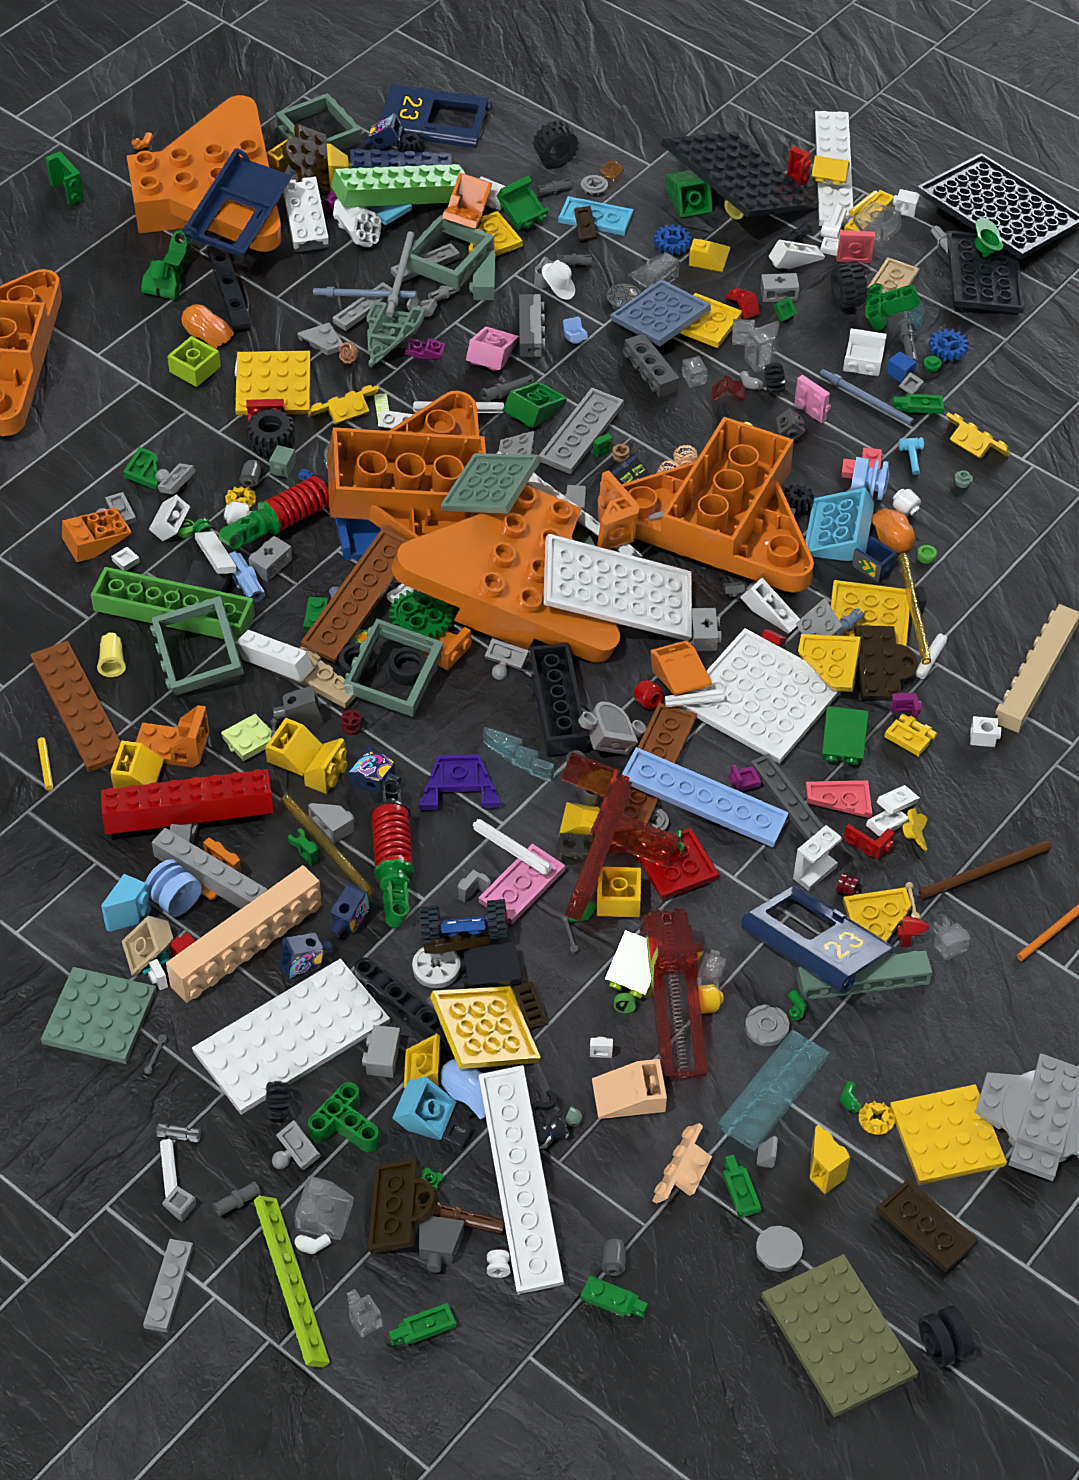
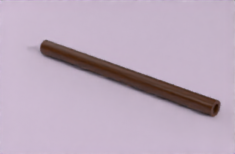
M1049 840L1037 843L919 889V895L921 899L936 895L1051 850L1052 845Z

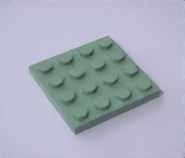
M474 453L440 506L443 511L509 513L541 462L539 455Z
M73 967L42 1035L41 1042L45 1045L126 1064L155 996L156 986Z

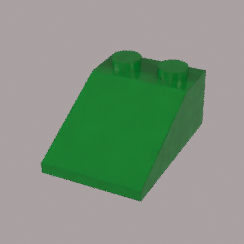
M537 381L510 391L503 411L507 412L510 417L524 422L525 426L533 428L543 424L567 401V397Z

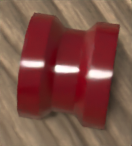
M347 710L341 715L342 731L346 735H356L361 731V715L358 711Z
M843 873L837 884L836 892L840 894L845 893L847 896L855 895L860 879L856 877L850 878L848 874Z

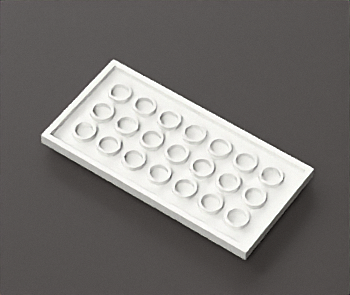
M552 534L547 535L545 539L544 605L689 641L692 638L691 571Z
M339 959L192 1047V1050L242 1115L266 1100V1085L268 1082L281 1081L287 1082L288 1085L294 1083L367 1038L368 1033H372L373 1025H388L390 1018L345 963Z

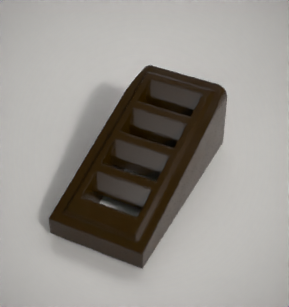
M533 982L513 987L512 992L529 1031L548 1025ZM533 1000V1002H529V1003L523 1004L524 1002ZM536 1008V1010L526 1013V1011ZM540 1016L538 1019L529 1021V1018Z

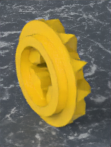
M241 485L240 488L234 487L233 490H228L225 499L228 505L232 501L248 504L250 508L254 505L256 496L250 487L244 488Z
M874 1100L872 1103H866L860 1109L859 1122L867 1132L881 1135L893 1128L895 1115L892 1113V1107H887L884 1102L876 1103ZM873 1113H875L876 1115L881 1114V1120H879L878 1118L872 1119L874 1115Z

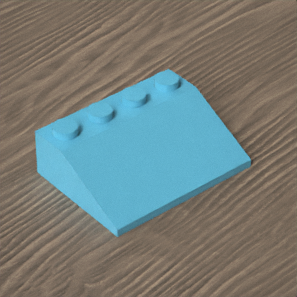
M866 487L814 498L805 540L812 557L851 561L853 560L856 548L866 553L874 509V501Z

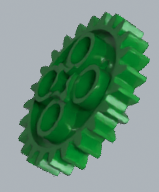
M414 589L413 593H411L409 590H406V595L400 593L399 599L394 598V603H391L389 622L390 624L436 639V636L442 638L443 632L448 633V627L452 625L453 608L450 607L449 603L423 592H418Z

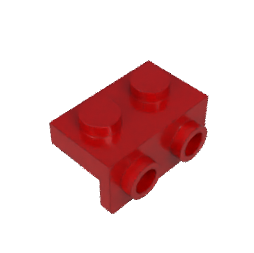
M792 146L789 152L787 175L797 180V184L803 186L807 184L810 178L811 153Z

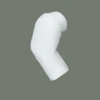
M327 1234L320 1236L316 1240L304 1235H299L295 1238L297 1249L309 1254H315L331 1244Z

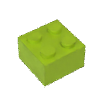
M193 336L189 337L167 356L169 372L196 387L221 367L219 351Z

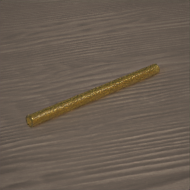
M902 553L898 556L921 662L927 665L932 660L908 555Z
M289 794L283 795L281 802L357 887L366 891L367 895L370 896L374 892V888Z

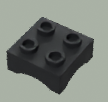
M194 560L189 575L183 584L226 592L232 579V574H217L213 566Z

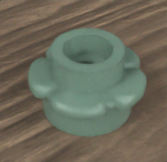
M960 471L955 474V483L958 487L966 488L973 481V476L967 471Z

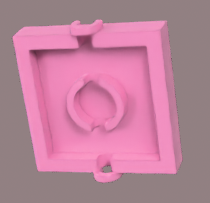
M801 375L797 378L794 405L820 423H823L827 419V412L831 408V405H829L830 393L804 375Z

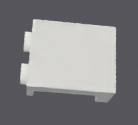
M851 329L843 371L879 376L887 334Z
M826 825L798 848L793 879L810 891L836 869L838 862L828 854L829 850L841 841V836Z

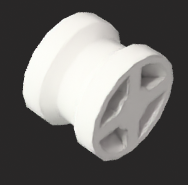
M493 1250L487 1253V1261L489 1262L487 1274L495 1278L508 1276L510 1274V1266L508 1265L510 1253L505 1250Z

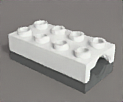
M316 177L302 178V182L291 180L282 196L294 253L328 248V233Z

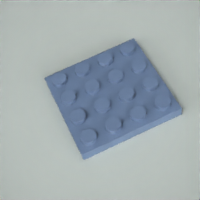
M661 279L610 316L611 321L638 335L644 333L651 342L661 346L709 312L711 305Z

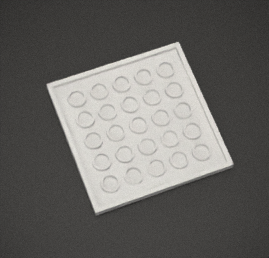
M745 628L706 671L712 685L702 690L687 692L695 693L721 689L724 691V700L678 707L696 713L698 719L763 755L769 754L775 762L780 764L841 691H833L803 659Z

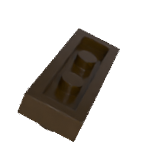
M467 933V937H463V935L450 936V940L435 938L432 939V943L423 944L424 953L441 954L489 945L490 937L481 935V933Z

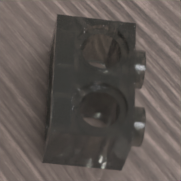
M560 833L557 860L565 866L584 867L595 835ZM601 846L597 858L591 853L588 856V862L594 865L592 868L600 867ZM592 847L593 851L598 852V849Z

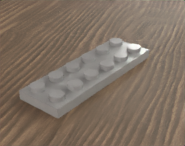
M591 388L539 454L541 462L572 474L592 448L593 441L602 435L624 406V400Z

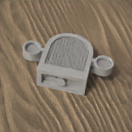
M609 702L597 703L591 713L583 712L578 719L581 727L587 729L594 750L625 755L629 754L637 744V738H641L647 729L645 724L639 720H634L631 724L627 714L621 708Z

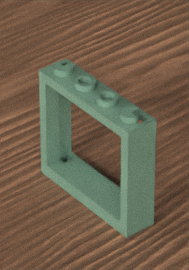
M328 93L276 113L277 127L287 139L295 137V125L293 122L328 110L347 131L327 138L326 144H331L341 151L362 142L361 127L353 121L351 116L347 115L345 110Z
M440 215L423 232L419 239L414 241L405 269L459 289L488 257L491 251L494 250V236L444 219ZM442 232L477 245L455 270L419 257Z
M221 596L152 618L153 625L150 628L153 636L158 639V643H155L158 654H162L163 660L160 661L162 670L167 672L168 678L165 679L168 690L172 689L175 696L245 674ZM216 610L232 664L176 681L162 627Z
M376 619L374 625L368 629L366 641H362L360 645L359 656L354 657L350 674L347 673L345 675L346 679L343 683L347 694L413 717L440 661L443 642ZM380 636L429 653L407 701L357 684Z

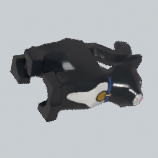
M551 1090L546 1092L549 1097L548 1102L536 1101L531 1104L539 1151L547 1148L554 1139L567 1138L570 1133L567 1123L562 1118V1110L558 1111L547 1126L535 1114L537 1110L548 1111L555 1108L558 1104V1096Z

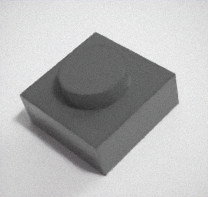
M742 581L723 583V591L725 594H729V596H739L741 592H745V585Z

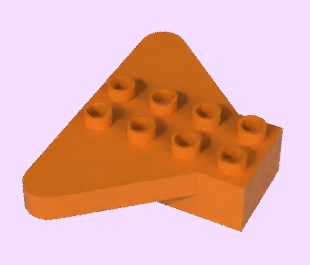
M244 95L230 97L162 151H141L135 155H127L139 234L184 228L235 148L243 150L248 155L250 161L269 167L257 105L253 99ZM227 200L208 230L236 242L255 209ZM277 204L249 248L267 252L274 250L280 245L282 235Z
M36 270L0 286L1 436H10L18 433L26 423L62 300L59 277L51 270Z
M450 391L389 431L333 428L327 454L330 517L368 519L381 529L385 528L407 540H412L481 514V512L443 511L440 506L473 454H486L485 437L479 436L475 400L465 392Z
M723 417L697 461L621 484L640 505L635 539L755 581L763 578L769 586L784 591L800 592L807 589L812 581L814 561L781 489L791 472L794 440ZM598 501L597 517L600 523L606 509ZM665 511L662 519L649 521V515Z
M526 484L509 513H481L401 544L392 562L391 569L393 575L399 582L459 607L454 621L514 646L528 650L534 638L549 645L568 643L571 654L598 663L609 659L620 641V633L614 622L544 605L545 539L548 534L573 540L572 534L581 507L535 489L530 485Z

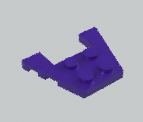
M438 755L430 774L429 782L424 789L423 797L420 799L419 810H438V792L481 791L482 808H500V799L496 795L495 788L488 777L480 755Z

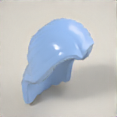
M450 1060L442 1067L440 1072L442 1086L454 1100L464 1102L480 1119L484 1118L485 1108L479 1074L483 1073L478 1068L459 1069L456 1060Z

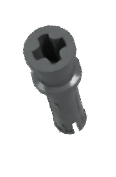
M902 319L898 323V329L901 332L899 337L904 344L905 355L918 363L914 343L916 334L913 331L914 323L911 319Z
M530 374L503 385L497 383L492 388H483L480 391L483 402H491L495 399L501 400L510 391L534 383L535 380L527 382L534 379V377Z

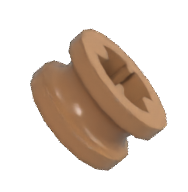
M617 444L613 447V459L615 461L623 462L629 457V447L627 445Z

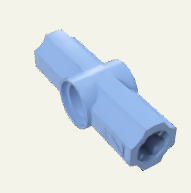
M229 553L236 565V572L232 573L238 589L241 588L246 597L253 598L254 603L260 602L265 596V592L257 581L253 567L247 565L240 553Z

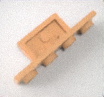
M700 1123L688 1126L682 1133L683 1139L680 1145L673 1151L674 1157L664 1170L665 1176L654 1190L656 1194L652 1201L656 1204L669 1197L674 1185L689 1196L695 1193L712 1156L695 1144L703 1127Z

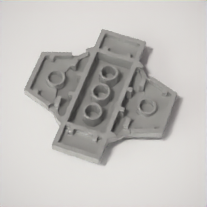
M1040 1053L1035 1070L1022 1075L987 1072L975 1113L996 1128L1006 1130L1009 1135L1008 1140L1013 1146L1009 1166L1053 1181L1059 1162L1065 1161L1071 1155H1077L1079 1158L1078 1066Z

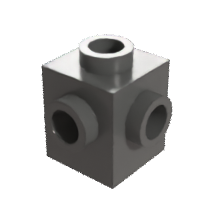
M791 408L776 418L779 435L795 440L805 433L802 416Z

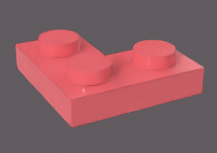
M863 448L862 458L869 459V467L871 468L874 467L876 460H879L878 469H880L882 450ZM843 459L842 477L853 478L856 460Z

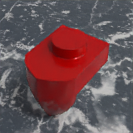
M903 916L901 926H897V938L901 939V947L910 948L912 936L924 933L929 929V925L921 919Z

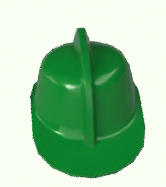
M985 218L978 219L975 223L977 231L975 239L976 248L982 253L983 257L1002 250L1003 243L994 223Z

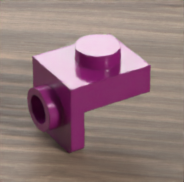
M916 693L892 694L890 710L891 713L911 712V715L917 720L918 713L922 711L921 701H918Z
M736 765L731 766L728 778L731 786L734 785L737 791L742 792L761 786V780L754 766L740 770L737 769Z

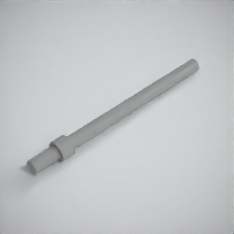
M413 232L407 233L393 289L387 300L386 315L388 317L393 316L394 309L398 305V294L414 238Z

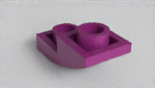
M409 338L404 355L424 359L441 358L445 343L428 338L427 343Z

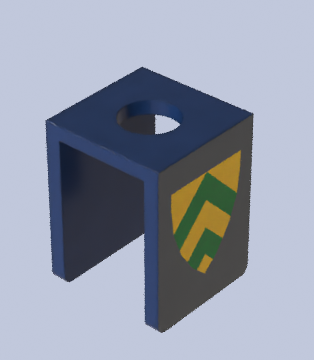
M870 536L867 542L866 553L858 548L854 550L852 566L879 583L894 570L897 552Z

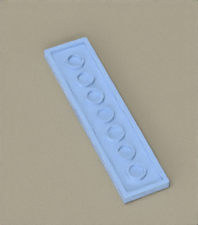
M637 747L620 778V782L771 847H774L788 816V812Z

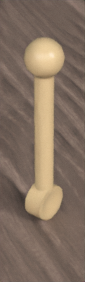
M907 882L905 887L908 890L911 902V917L919 919L920 915L916 912L912 892L913 884Z

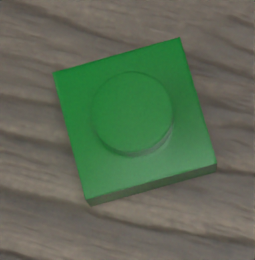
M790 297L773 305L780 321H784L797 314Z
M609 433L593 441V454L597 458L612 451L613 437Z

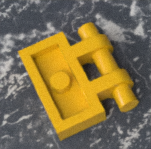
M902 714L899 721L896 719L887 729L884 737L919 757L930 744V740H934L938 733L933 731L932 727L927 724L923 725L917 722L913 716L908 717Z

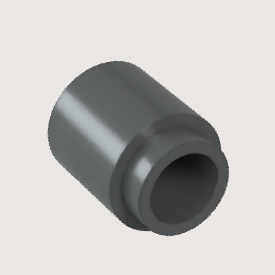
M248 460L243 465L239 479L243 486L250 488L257 486L261 474L259 462Z
M610 1239L603 1246L602 1270L609 1276H618L625 1271L626 1247L623 1241Z

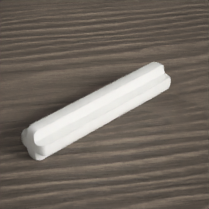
M940 633L936 636L916 669V677L920 679L926 677L947 642L946 635Z
M721 689L684 695H671L665 697V705L667 707L723 701L725 696L724 691Z
M171 1139L160 1142L166 1198L177 1186L174 1149Z

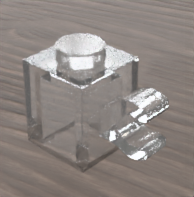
M943 917L942 924L944 926H939L936 921L933 923V930L936 932L934 946L947 961L967 951L970 936L958 923L950 926L949 919Z
M711 949V954L705 953L698 973L697 986L714 984L719 990L726 966V959L720 957L719 951Z
M355 1289L346 1293L349 1303V1319L361 1338L382 1326L381 1312L370 1295L360 1298Z

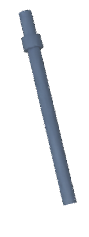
M335 287L313 289V295H323L335 298V296L389 297L392 290L336 289ZM399 291L398 298H417V291Z
M825 369L820 371L819 375L828 379L836 387L840 386L909 425H912L914 422L912 417L846 382L838 374H832Z

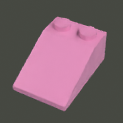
M485 326L470 339L466 360L476 366H487L488 369L493 371L501 370L508 361L519 336Z

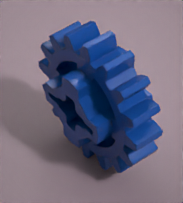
M666 224L665 228L659 227V231H655L654 243L655 247H659L658 251L664 250V254L671 252V255H674L676 252L680 255V251L686 252V248H690L692 236H690V232H686L687 228L681 229V225L675 227L672 224L669 227Z
M944 329V332L938 330L937 334L933 333L932 337H930L929 350H932V355L937 354L938 358L942 357L943 361L950 359L953 362V358L960 360V356L965 357L969 341L965 340V335L960 336V331L955 333L954 329L951 331Z

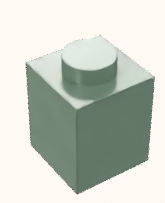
M277 445L269 460L270 474L288 478L296 464L295 449Z

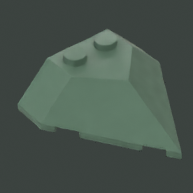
M374 301L367 315V322L369 323L367 335L370 367L374 366L389 352L418 332L427 313L426 308L412 306L410 312L394 310L393 316L388 317L386 315L388 303Z

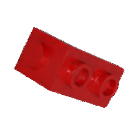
M735 288L730 290V293L725 294L727 299L738 301L739 309L742 311V319L760 314L756 293Z
M848 824L845 827L844 839L849 844L864 851L866 855L879 860L885 852L888 853L893 848L895 832L887 828L875 841Z

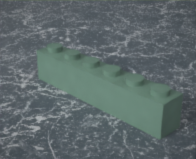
M911 951L903 954H889L856 974L853 986L845 994L840 993L802 967H798L796 980L803 1000L928 985L930 984L932 969L926 951Z

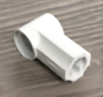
M838 204L832 206L828 219L824 222L821 229L822 237L839 239L842 223L847 213L846 208Z

